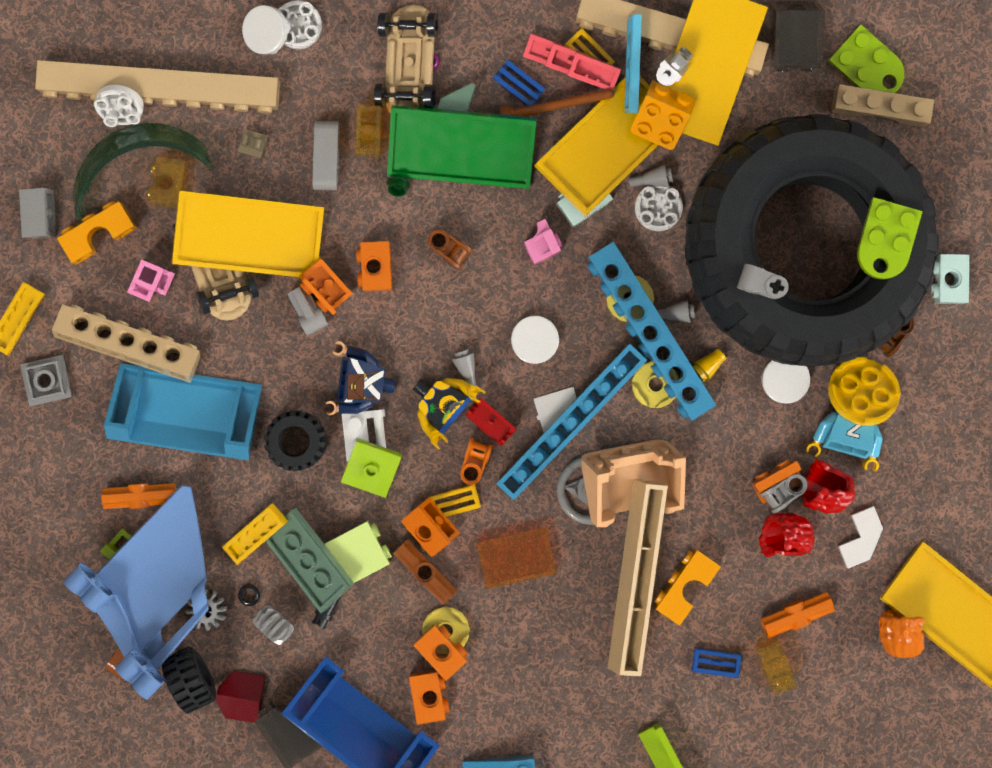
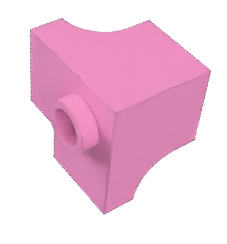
M546 219L536 223V235L524 242L534 265L561 252L560 247L562 243L557 233L553 234Z
M141 259L127 293L150 302L154 291L166 296L175 274Z

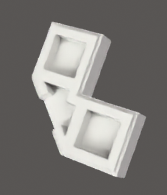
M874 506L851 514L859 537L838 545L846 568H851L871 559L883 530Z

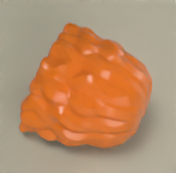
M888 609L886 612L881 613L878 620L880 626L879 637L885 651L889 655L898 658H914L920 655L925 649L924 634L921 631L924 618L902 617L893 609Z

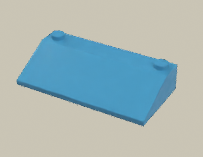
M120 363L104 423L106 438L249 461L254 441L262 385L194 374L191 383L141 366Z

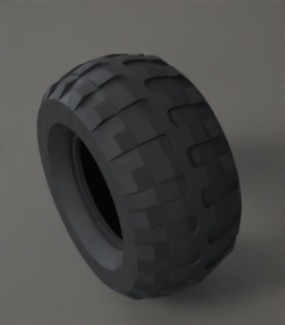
M824 114L779 118L751 130L737 139L712 163L701 179L686 218V265L689 268L694 292L711 316V320L723 333L725 332L747 351L786 365L826 366L847 362L887 343L892 336L909 323L918 311L917 307L931 287L934 277L935 259L939 253V235L936 233L935 217H937L932 197L927 195L922 183L923 178L913 163L910 164L900 153V149L885 136L877 135L859 122L849 119L832 118ZM799 184H811L827 188L840 195L850 204L856 212L862 228H864L872 198L923 211L908 264L895 277L876 279L866 274L860 267L853 281L842 292L827 300H807L789 293L778 299H771L737 288L745 263L762 268L755 247L756 224L767 200L773 193L782 188ZM876 259L873 267L876 272L883 273L886 270V263L882 259ZM775 283L769 286L773 288L772 293L774 294L777 291H782Z

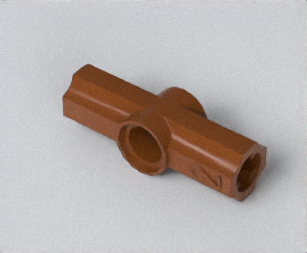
M409 539L393 552L415 576L416 580L422 583L442 605L458 591ZM421 566H429L432 570V575L428 578L421 577L418 571Z

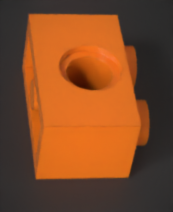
M361 242L360 248L356 249L357 263H361L362 272L357 273L358 287H362L364 292L393 291L390 242ZM376 260L380 262L381 268L377 273H370L368 271V264L371 261Z
M430 497L401 520L406 529L431 557L436 555L460 534Z
M435 623L414 642L413 646L447 681L468 661L466 656L468 652L459 642L455 644L449 638L451 633L444 625L439 627ZM444 644L449 648V653L445 656H440L436 652V647Z
M436 670L410 674L409 681L417 725L446 720V713H450L448 698L443 699L442 689H446L443 677ZM426 691H433L437 698L433 702H428L424 699L423 694Z

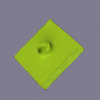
M357 438L341 483L386 498L402 454Z

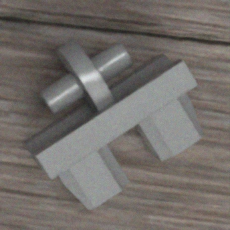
M684 46L676 54L671 51L659 65L660 67L656 74L657 80L667 86L672 85L675 81L678 82L689 69L687 64L694 55Z

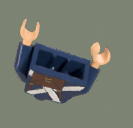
M340 341L335 343L343 347L340 353L332 351L336 356L342 357L337 400L325 403L334 405L335 409L333 412H325L327 415H334L338 412L340 414H359L371 408L374 402H380L382 392H394L395 380L384 378L385 368L380 367L379 361L367 350L353 346L347 348Z

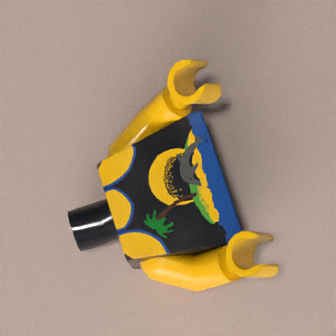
M421 378L412 390L423 398L417 405L419 408L417 416L421 428L438 450H440L438 441L443 439L448 443L444 433L470 401L481 402L476 399V395L478 392L485 394L486 392L483 389L473 386L463 379L455 378L438 380L433 387Z

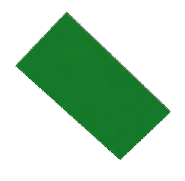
M392 105L387 176L402 175L405 178L530 189L536 118Z

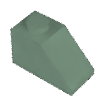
M471 83L441 98L439 105L435 104L433 109L468 112L476 85Z

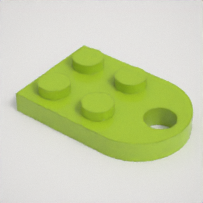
M862 25L852 33L828 60L831 65L859 88L895 93L899 90L904 80V67L900 59ZM885 76H890L894 79L895 85L892 89L884 87L882 81Z
M878 198L871 199L857 249L859 265L866 274L876 279H889L897 276L905 269L910 258L923 211ZM876 259L885 261L886 270L883 273L875 271L873 264Z

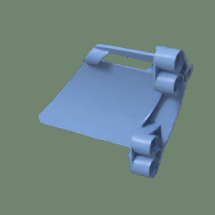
M181 485L97 573L85 564L80 563L63 580L66 587L78 595L88 609L98 613L124 656L115 666V670L123 679L130 682L134 690L146 700L165 683L164 677L158 670L159 667L209 610L205 591L207 580L198 517L192 488L186 485ZM191 599L194 615L165 644L161 637V629Z

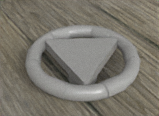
M581 457L566 465L561 472L557 482V498L562 510L571 519L582 524L594 525L590 515H582L571 507L565 493L566 489L588 505L583 478L566 485L567 480L575 469L581 466Z

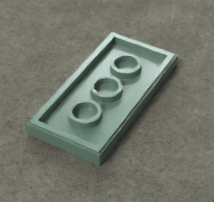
M295 508L285 516L288 522L267 539L266 543L318 611L323 613L355 583L297 508Z

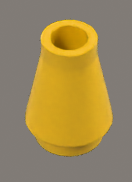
M716 349L712 353L693 362L692 367L703 383L705 380L709 381L720 365L726 360V357L719 349Z

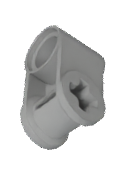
M746 263L737 288L771 299L783 297L789 287L784 277ZM779 281V286L782 287V291H777L774 294L772 293L773 288L769 286L770 284Z
M794 473L760 492L759 495L767 500L772 508L771 512L775 514L806 491L807 481L800 474ZM799 478L801 482L800 488L792 491L789 488L790 480Z

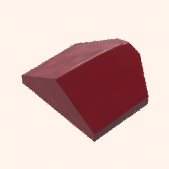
M233 671L219 685L216 702L224 717L258 723L266 676Z

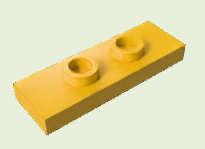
M24 281L0 320V352L7 356L11 354L46 295Z
M272 503L223 545L222 548L238 565L284 526L288 520Z

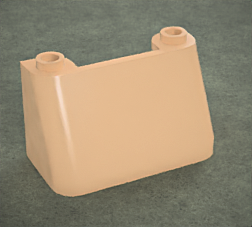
M651 440L582 455L581 469L591 521L596 527H608L615 521L614 513L629 511L634 479L656 481L668 486L664 513L671 514L677 510L684 509L686 457L669 442Z

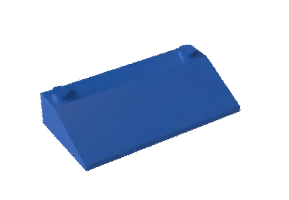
M326 656L281 713L349 768H424L440 746L422 731L414 735L341 677L344 670Z

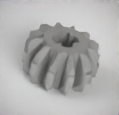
M205 589L208 606L212 608L209 612L211 615L206 613L199 620L196 628L200 629L204 623L205 630L209 631L211 624L215 628L220 626L218 619L222 621L226 619V616L220 612L228 610V607L219 605L225 599L221 597L216 600L217 591H213L209 597V591ZM190 599L187 603L192 606V600ZM193 608L187 609L186 614L194 615Z
M265 605L253 618V624L275 644H282L294 631L293 625L270 605Z

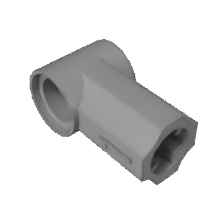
M301 286L288 293L289 299L299 315L298 320L307 336L329 325L321 308L317 307L312 295L309 296Z

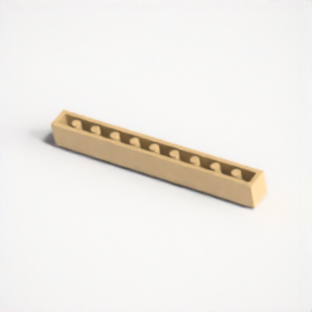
M37 60L35 89L43 93V97L57 98V94H63L68 99L81 100V96H90V100L95 101L96 94L101 88L108 85H122L137 92L142 98L144 105H153V101L162 102V105L176 107L177 103H186V107L200 108L201 105H210V109L224 110V106L234 107L235 111L248 112V108H256L259 113L267 114L272 113V110H278L280 80L274 77Z

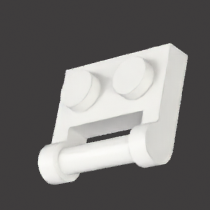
M385 409L365 411L359 414H342L347 462L357 438L369 442L367 418H374L376 445L386 448L383 421Z

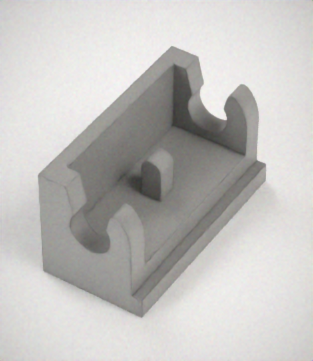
M48 188L19 190L22 238H56L54 190Z

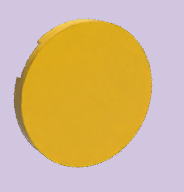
M857 357L856 359L842 362L834 370L828 383L829 398L835 410L848 421L863 426L877 425L890 418L898 406L901 395L900 385L894 373L885 364L881 365L876 361L867 359V357Z

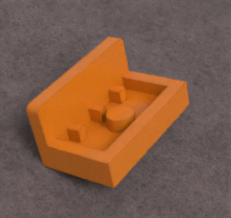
M320 257L299 275L302 281L300 284L301 288L309 296L313 293L319 299L315 303L324 313L329 310L334 315L336 313L335 309L353 294Z
M786 459L776 465L777 469L772 472L764 471L755 476L756 480L751 485L761 503H766L767 500L759 495L760 492L794 473L800 474L801 467L797 461ZM791 479L789 488L791 489L800 484V479Z

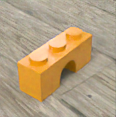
M115 201L109 202L102 207V212L97 215L94 213L89 214L82 219V224L77 227L72 225L61 232L62 236L58 237L57 240L71 263L77 265L97 253L92 245V236L97 230L107 229L113 239L119 240L138 228L123 203L119 201L117 203Z
M694 549L693 552L689 550L681 561L684 564L679 572L675 570L667 581L670 583L665 591L661 590L654 599L656 603L654 608L679 626L693 608V605L683 597L682 592L685 584L689 581L697 580L708 586L721 568V566L697 549Z

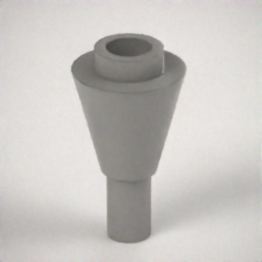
M666 164L641 176L628 178L629 186L669 187V182H673L672 169L667 168Z
M689 299L666 307V309L657 310L662 319L667 318V320L691 323V318H695L694 304H689Z
M468 348L455 352V357L451 358L458 371L466 382L477 386L474 377V351L469 352Z

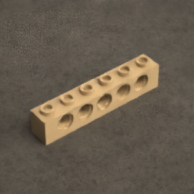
M62 304L52 328L55 338L189 383L193 379L201 358L200 351L190 343H183L182 345L174 342L175 340L169 336L161 335V337L152 335V332L145 328L138 327L137 330L129 327V324L124 321L115 320L113 322L106 319V316L97 312L90 314L84 312L83 308L70 304V306ZM80 323L88 324V327L84 330L76 329ZM104 330L111 332L107 338L99 337L100 332ZM125 338L134 339L133 343L129 346L121 344ZM153 345L157 347L153 353L144 352L147 346ZM171 353L180 355L176 361H169L167 359Z

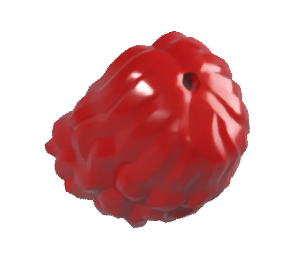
M818 458L809 466L808 474L805 476L807 489L802 494L803 506L826 514L844 511L855 499L853 478L841 472L836 466H831L829 463Z
M775 513L764 520V525L761 528L762 534L759 537V545L762 548L761 553L764 556L772 557L776 553L784 556H803L804 554H810L814 548V530L807 518L795 513Z

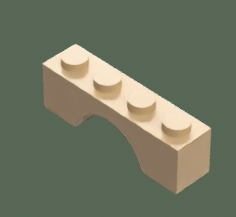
M839 84L834 89L831 112L850 116L883 117L895 120L900 124L926 127L931 124L934 100Z

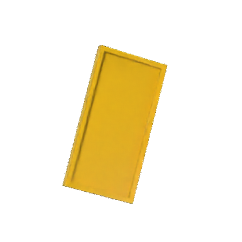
M693 0L674 54L684 46L694 56L688 62L687 66L689 69L678 82L675 81L672 85H668L669 88L680 93H686L696 99L691 116L682 134L719 146L768 7L749 0Z
M641 76L639 78L638 111L650 86ZM625 78L614 88L615 95L613 98L601 100L535 164L540 173L584 217L598 206L659 146L631 133L630 129L637 113L624 112Z
M179 191L172 264L299 277L319 258L324 207Z
M920 542L879 599L902 617H923L924 623L921 630L923 634L992 689V597L926 543Z

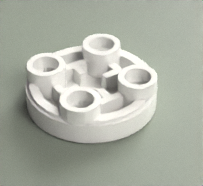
M296 0L278 8L291 26L284 43L285 46L292 49H305L318 40L322 31V21L318 11L312 4Z
M260 5L250 10L246 15L242 26V34L246 45L252 51L259 54H276L284 45L291 26L277 8Z
M108 85L97 92L94 107L99 116L103 118L105 125L115 127L117 125L138 124L143 113L144 103L140 95L134 90L122 85Z
M647 186L636 198V217L640 224L649 230H668L679 221L682 215V199L679 192L671 186Z
M529 316L522 319L514 327L511 335V344L515 354L521 360L531 364H538L547 361L555 354L559 345V335L554 324L548 319L541 316Z
M771 360L762 372V387L767 396L778 403H793L800 400L807 393L810 386V373L806 366L786 365Z

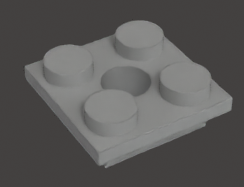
M63 355L20 364L29 407L72 397ZM43 374H48L51 377V384L46 388L40 384V378Z

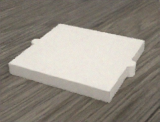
M574 387L534 398L538 413L537 419L540 420L543 433L577 399Z

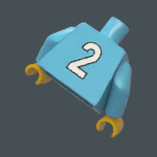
M831 412L820 422L813 436L814 441L806 446L807 453L811 446L818 447L815 453L816 457L821 453L820 444L823 443L824 448L864 458L862 467L867 470L868 463L873 462L872 470L877 471L879 463L876 461V457H879L883 438L877 425H858L848 421L838 412Z

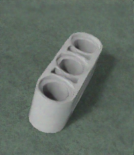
M315 121L313 190H338L339 121Z

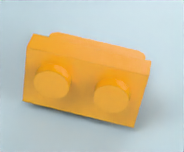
M652 80L631 126V133L666 149L673 150L691 116L696 99L686 93H680L669 88L667 85Z

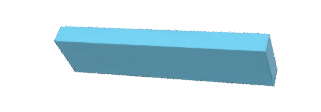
M632 14L627 17L625 113H638L642 14Z

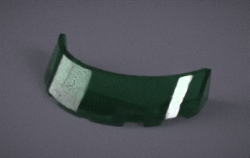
M141 123L127 126L123 130L111 133L95 145L79 168L73 189V205L76 219L82 221L85 217L82 203L85 194L91 189L92 180L105 165L116 157L143 147H168L195 157L206 165L209 170H213L215 168L207 147L188 132L166 124Z

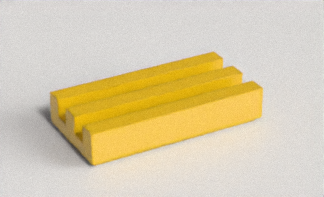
M583 28L565 43V46L577 50L572 45L575 42L587 55L597 58L578 39L582 36L607 63L611 65L615 63Z
M475 484L430 496L435 503V500L472 491V495L436 504L441 509L474 499L475 504L443 512L446 517L481 507Z

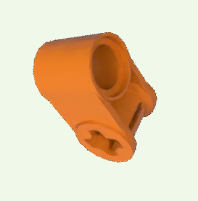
M470 437L460 472L464 483L473 485L480 481L493 447L492 444L485 445L474 441V438ZM473 449L482 451L484 454L473 451ZM468 467H473L478 472V477L474 481H468L464 477V471Z

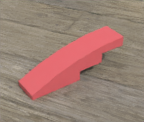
M533 33L530 34L523 54L525 58L542 63L546 67L563 72L570 77L605 90H614L621 71L616 66Z

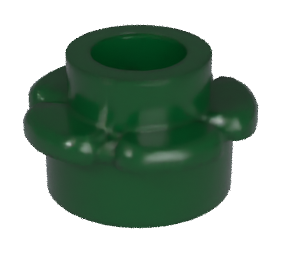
M402 175L390 177L386 182L388 192L396 197L404 196L410 187V182Z

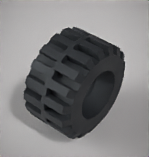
M303 411L282 413L280 416L275 417L266 429L267 433L264 435L266 445L264 447L265 451L267 450L269 454L267 456L275 462L276 466H280L284 470L300 471L312 467L321 459L323 452H325V444L327 442L325 429L321 426L320 421L309 413ZM290 427H301L309 435V447L300 455H291L283 448L282 436Z
M188 646L170 655L162 664V672L167 687L177 705L184 712L189 714L216 700V689L212 676L204 660L194 648Z

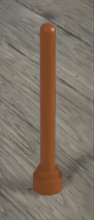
M606 89L520 108L506 105L500 107V114L524 117L611 99L615 93L612 89Z

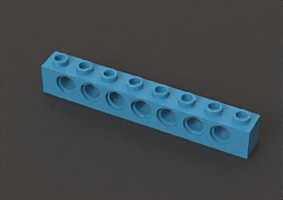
M610 243L588 257L590 263L587 264L589 271L594 277L598 275L602 284L599 286L605 296L612 297L615 302L612 305L619 317L623 316L628 324L625 327L631 337L636 336L639 340L640 345L638 348L645 358L649 356L653 363L651 366L652 371L657 378L662 377L666 383L664 390L671 399L674 397L678 402L679 406L676 408L681 417L693 421L715 407L714 400L615 243ZM611 265L617 269V276L615 278H608L605 275V268ZM620 286L629 288L630 296L627 299L619 297L617 291ZM633 306H638L642 309L643 315L640 319H634L631 316L630 311ZM646 326H651L655 329L656 335L652 340L646 339L643 335V330ZM660 346L668 350V357L665 360H660L656 355V351ZM672 367H677L681 371V377L677 381L672 380L669 376V371ZM686 387L691 388L694 392V396L690 401H686L682 397V391Z
M628 344L496 484L515 500L639 370L647 359L631 344Z

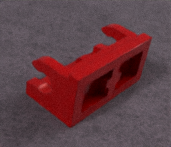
M479 398L481 402H476L465 416L501 447L516 431V428L482 398Z

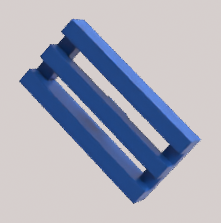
M509 60L505 62L503 67L493 77L495 82L526 106L534 105L545 91L544 87ZM510 68L513 72H515L522 79L528 82L531 86L537 89L538 92H533L530 88H528L526 85H524L521 81H519L506 70ZM504 75L532 97L531 101L502 80L501 76Z
M694 647L691 671L739 678L742 654ZM699 654L735 658L736 662L700 658ZM698 663L734 667L735 672L697 666Z

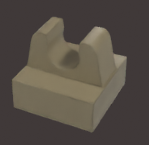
M244 129L238 152L262 159L268 136Z

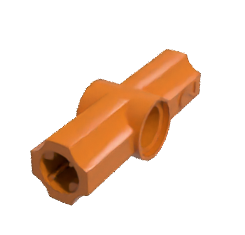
M143 483L131 484L128 487H110L102 489L101 500L103 509L130 507V509L150 508L152 505H162L177 488L175 483L156 485Z
M824 592L804 601L797 600L789 603L782 610L764 616L760 620L767 637L771 638L790 629L797 630L808 626L813 620L835 612L828 592Z

